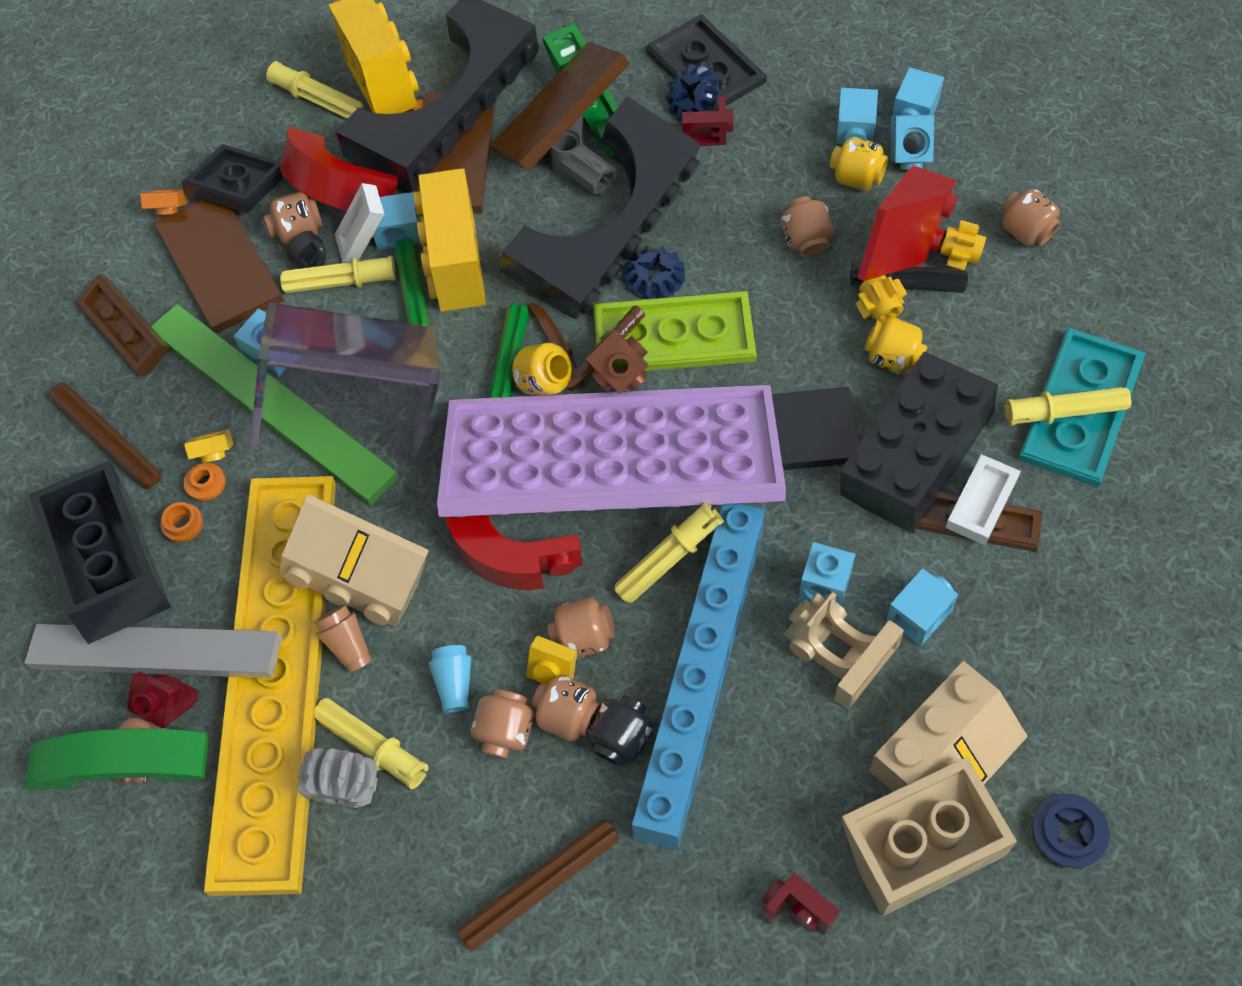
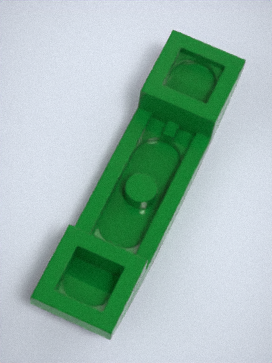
M575 23L543 36L544 46L556 74L586 44ZM606 89L583 113V122L605 153L612 158L616 154L601 141L607 121L618 106L609 90Z
M137 728L87 731L48 738L31 744L25 789L28 791L72 788L73 782L140 777H154L159 782L205 779L209 735L205 732Z

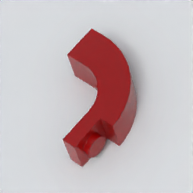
M288 127L280 162V171L283 177L300 192L319 202L344 211L348 210L362 183L376 185L379 197L394 195L398 182L397 176L347 163L327 151L324 146L325 136Z
M489 515L445 517L455 549L465 564L482 578L499 586L518 590L544 589L542 573L550 572L552 575L562 576L573 572L575 567L583 566L578 534L536 542H518L500 534L490 522Z

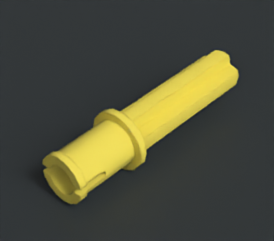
M274 61L267 70L266 78L268 82L290 91L291 95L296 99L302 97L346 119L357 108L363 109L364 107L361 101L310 78V74L306 71H295L278 61Z
M392 256L359 261L358 257L353 258V262L283 271L280 276V283L284 293L357 285L358 288H362L364 283L396 280L395 264Z
M1126 387L1051 396L1046 391L1042 392L1039 397L1007 399L1005 401L1006 405H1004L1005 418L1009 426L1043 421L1047 425L1052 424L1055 418L1127 410L1131 407V393Z
M703 502L702 506L680 526L673 525L671 527L672 533L615 584L614 589L619 597L625 602H634L689 551L695 553L697 551L696 545L724 522L720 514L714 508L711 510V505Z
M329 698L321 699L318 705L314 707V718H316V721L362 754L371 758L376 763L378 771L386 770L406 784L411 790L418 787L426 777L424 772L428 771V765L402 749L400 741L396 738L387 739Z

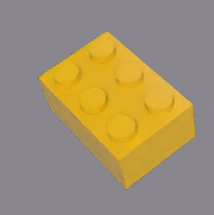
M340 0L328 4L345 62L371 111L380 114H399L414 109L417 106L414 92L419 91V87L413 71H408L406 65L407 62L411 61V56L405 41L399 39L393 21L388 20L382 2L375 3L374 0Z
M465 169L418 175L420 191L413 192L417 215L423 214V216H419L420 222H417L420 244L421 246L426 245L423 246L424 253H421L424 275L425 277L427 276L430 299H438L441 312L486 305L474 216Z

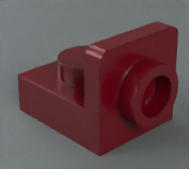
M718 96V111L682 112L683 133L699 142L701 146L726 145L727 132H733L734 119L733 109L726 110L725 96Z
M139 671L131 677L127 711L164 729L194 706L199 690L167 674H160L153 678Z
M795 872L786 883L781 879L776 880L761 900L766 904L762 919L769 925L788 904L793 908L790 911V915L800 926L809 932H813L817 928L824 935L836 922L840 912L838 908Z

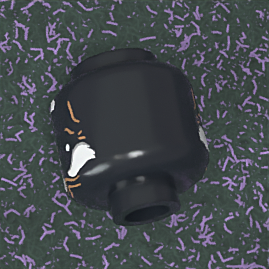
M623 695L620 701L613 699L603 701L587 729V738L592 743L590 750L617 766H622L624 761H637L653 732L651 720L644 715L647 707L626 695Z

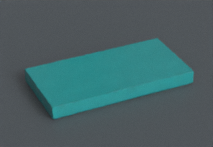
M1067 327L1043 392L1048 391L1051 396L1126 387L1132 394L1145 352ZM1126 410L1055 418L1052 424L1047 425L1043 421L1032 422L1018 460L1099 488Z

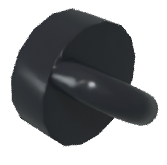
M312 231L300 233L289 245L287 259L299 269L324 266L326 249L323 245V240ZM317 255L315 262L311 264L309 261Z

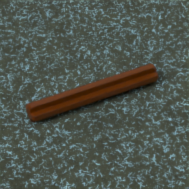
M60 382L55 388L50 389L49 397L143 489H150L161 480V474L158 472V469L67 383Z
M606 819L599 821L459 926L457 933L465 946L470 951L477 949L616 844L619 838L614 827Z

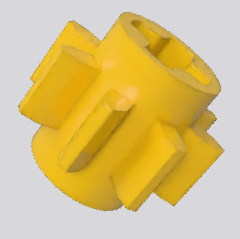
M961 220L958 228L948 226L939 252L941 255L948 256L947 266L965 270L967 262L975 265L978 264L986 241L985 236L977 234L979 225Z
M883 275L866 280L860 286V294H858L860 300L855 304L864 319L871 316L872 319L883 322L887 317L899 316L904 310L902 306L904 300L902 298L907 295V292L899 279L892 281L891 277L886 278Z

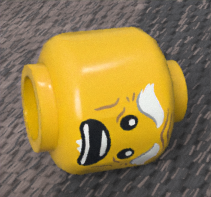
M850 137L844 142L842 147L836 146L830 160V168L835 169V179L840 185L868 191L874 184L880 185L887 167L888 156L883 155V148L880 144L857 137Z
M890 316L884 319L883 322H875L864 350L869 351V360L872 364L902 375L909 370L911 365H915L924 351L926 352L927 345L921 343L923 332L919 327Z
M542 343L527 346L520 350L514 358L512 371L517 387L524 394L542 396L558 394L564 390L570 381L572 368L571 361L561 346L554 343Z

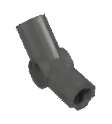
M583 114L550 148L551 167L556 175L566 178L571 177L594 195L599 194L602 196L611 189L613 181L617 178V170L583 145Z

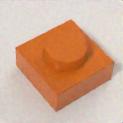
M183 189L151 190L140 193L142 209L155 208L156 215L178 212V207L189 202V196L183 192Z

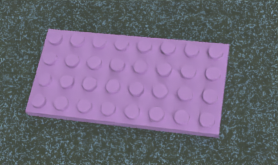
M770 385L627 391L620 394L618 392L505 397L502 399L500 397L449 400L437 499L439 517L702 505L703 502H706L708 505L767 503L785 501L786 486Z

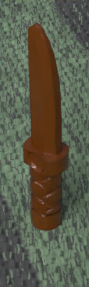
M529 303V309L548 342L561 346L567 353L571 361L573 373L577 366L572 358L573 351L570 345L564 342L556 325L546 311L535 303ZM582 381L578 385L570 388L571 391L584 387L585 382Z
M634 305L623 319L616 324L617 326L614 329L625 339L628 333H631L635 326L645 317L644 311ZM607 330L600 339L602 340L610 331ZM585 359L571 374L570 381L565 389L578 385L596 369Z

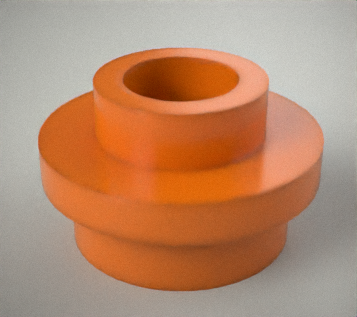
M201 463L192 467L184 478V488L187 494L196 501H209L216 498L222 493L226 485L225 474L219 466L213 463ZM205 476L210 477L207 482L198 484L201 478Z
M185 502L173 503L162 514L161 530L170 541L176 543L187 542L194 539L202 530L203 516L199 509L192 504ZM183 519L189 520L186 525L176 528L179 521Z

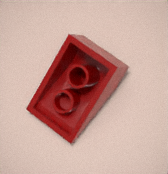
M912 165L878 207L857 278L866 281L923 264L932 251L938 253L946 235V230L941 229L944 217L948 219L951 217L958 196L952 194L957 180Z

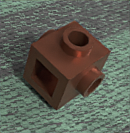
M614 328L585 356V359L596 369L591 376L607 392L612 388L619 394L626 388L632 392L648 376L644 370L649 364L643 358L648 351L632 335L625 340ZM617 358H624L627 360V364L623 369H615L612 366L613 361Z

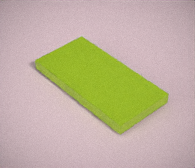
M748 291L600 303L593 306L596 344L601 341L600 338L607 330L611 331L617 326L616 324L623 319L634 305L644 311L645 317L625 338L627 340L632 335L648 351L643 358L648 362L649 366L644 371L756 362L757 355ZM617 358L613 361L612 366L615 369H623L627 364V360Z

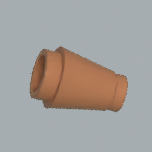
M345 604L327 612L314 622L319 630L316 635L339 661L346 666L349 673L360 669L372 660L355 612H349Z

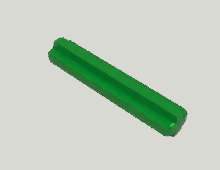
M408 237L398 239L394 243L408 329L413 337L424 336L430 332V325L414 240Z
M512 303L507 308L488 398L501 397L502 399L512 396L515 382L512 371L513 362L517 353L522 350L529 318L528 307L524 304Z

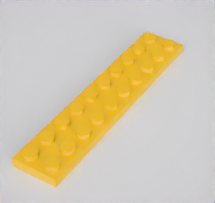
M333 476L251 479L234 630L277 631L282 640L273 678L228 677L204 892L208 896L302 894L310 799L305 798L298 790L300 779L298 774L300 764L304 761L305 753L314 750L316 729L314 707L318 705L323 641L316 635L319 630L314 622L325 614L326 598L324 594L311 588L301 589L293 586L284 576L279 574L281 555L308 494L334 506L336 482Z

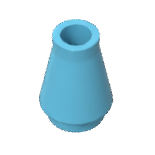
M462 645L444 646L432 650V660L428 662L442 703L443 713L468 710L472 657L467 655L466 647Z

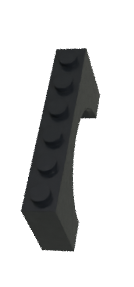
M459 0L445 16L450 41L462 48L469 57L467 68L461 79L443 97L414 111L399 114H380L357 108L336 131L343 157L364 168L397 176V185L413 192L419 185L418 175L432 173V170L442 158L452 152L454 145L459 139L474 127L476 120L482 113L494 105L500 93L515 81L518 73L524 66L535 59L539 49L535 24L483 0Z
M628 96L608 119L601 141L616 154L627 173L630 199L624 210L606 226L580 236H552L524 225L502 254L500 272L574 319H577L583 310L589 313L592 311L593 306L597 304L602 295L598 291L604 282L608 285L613 283L622 268V265L619 264L624 255L631 258L633 252L637 251L642 242V238L639 235L644 229L649 232L652 231L662 215V212L659 211L664 203L668 206L673 203L681 190V186L678 185L682 178L689 181L700 164V161L696 159L701 147L699 142Z

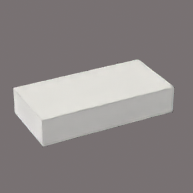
M361 184L335 233L342 263L353 262V258L356 257L360 259L384 216L376 185Z
M981 454L948 519L946 528L986 545L1021 471Z

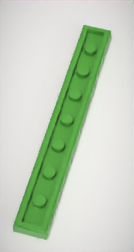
M178 304L151 326L166 342L171 351L369 506L398 479L395 470Z

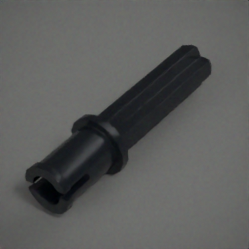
M852 261L850 286L862 285L865 282L857 278L862 262ZM913 266L885 275L886 278L891 277L892 281L899 279L904 289L962 293L967 289L968 272L965 270Z

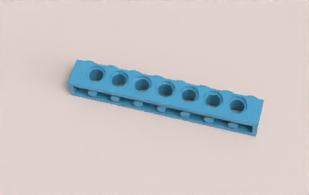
M740 503L724 504L721 506L720 516L724 522L718 525L714 531L632 823L634 840L678 851L763 533L765 509Z

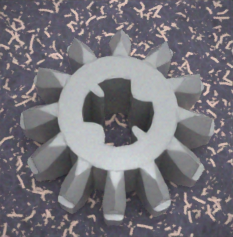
M317 748L306 752L304 761L300 764L298 790L305 798L313 799L315 802L337 805L344 808L346 806L354 808L365 806L371 803L372 795L375 793L378 767L371 758L363 757L362 754L333 748Z

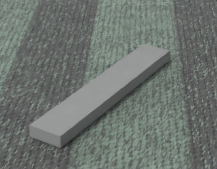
M36 624L24 664L30 669L115 673H137L140 671L145 674L273 678L282 637L277 631L127 627L88 645L75 625Z

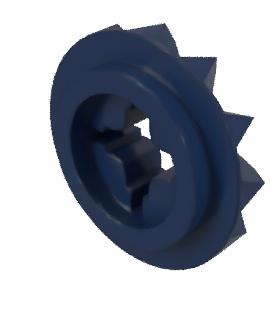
M689 64L688 68L684 71L677 70L675 80L668 83L670 91L669 95L665 97L670 105L668 111L671 114L678 113L677 120L682 121V112L713 111L717 104L719 96L718 80L715 74L704 66ZM688 85L696 88L693 92L696 103L686 98L688 96Z
M663 245L659 250H651L646 246L641 253L633 252L630 261L625 263L624 280L627 287L632 293L644 299L667 298L681 288L685 279L684 262L679 260L677 252L669 253ZM658 262L660 271L650 281L648 270H652L653 266H656Z
M1075 794L1052 796L1040 805L1033 817L1032 840L1037 842L1042 851V856L1058 863L1060 868L1071 867L1081 870L1097 862L1108 847L1110 833L1105 816L1094 803L1082 796ZM1079 820L1083 821L1077 833L1081 842L1077 843L1072 838L1066 842L1062 841L1059 843L1057 841L1063 830L1059 822L1062 821L1065 825L1069 826L1072 823H1077Z

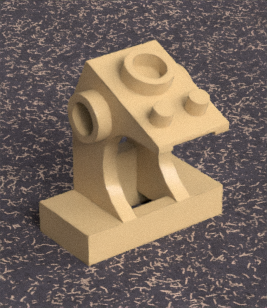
M834 592L823 597L816 593L811 598V602L807 599L804 600L790 614L788 619L793 623L783 635L791 642L789 647L796 656L807 662L813 659L841 679L837 685L834 700L849 710L899 647L904 629L889 620L877 636L863 634L844 621L847 613L841 605L835 602L836 594ZM831 633L852 647L843 659L837 657L822 645Z

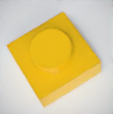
M230 429L190 438L184 443L188 459L200 457L201 462L206 463L226 457L224 451L229 450L233 446Z
M537 636L529 649L526 677L546 685L560 675L573 679L578 651Z

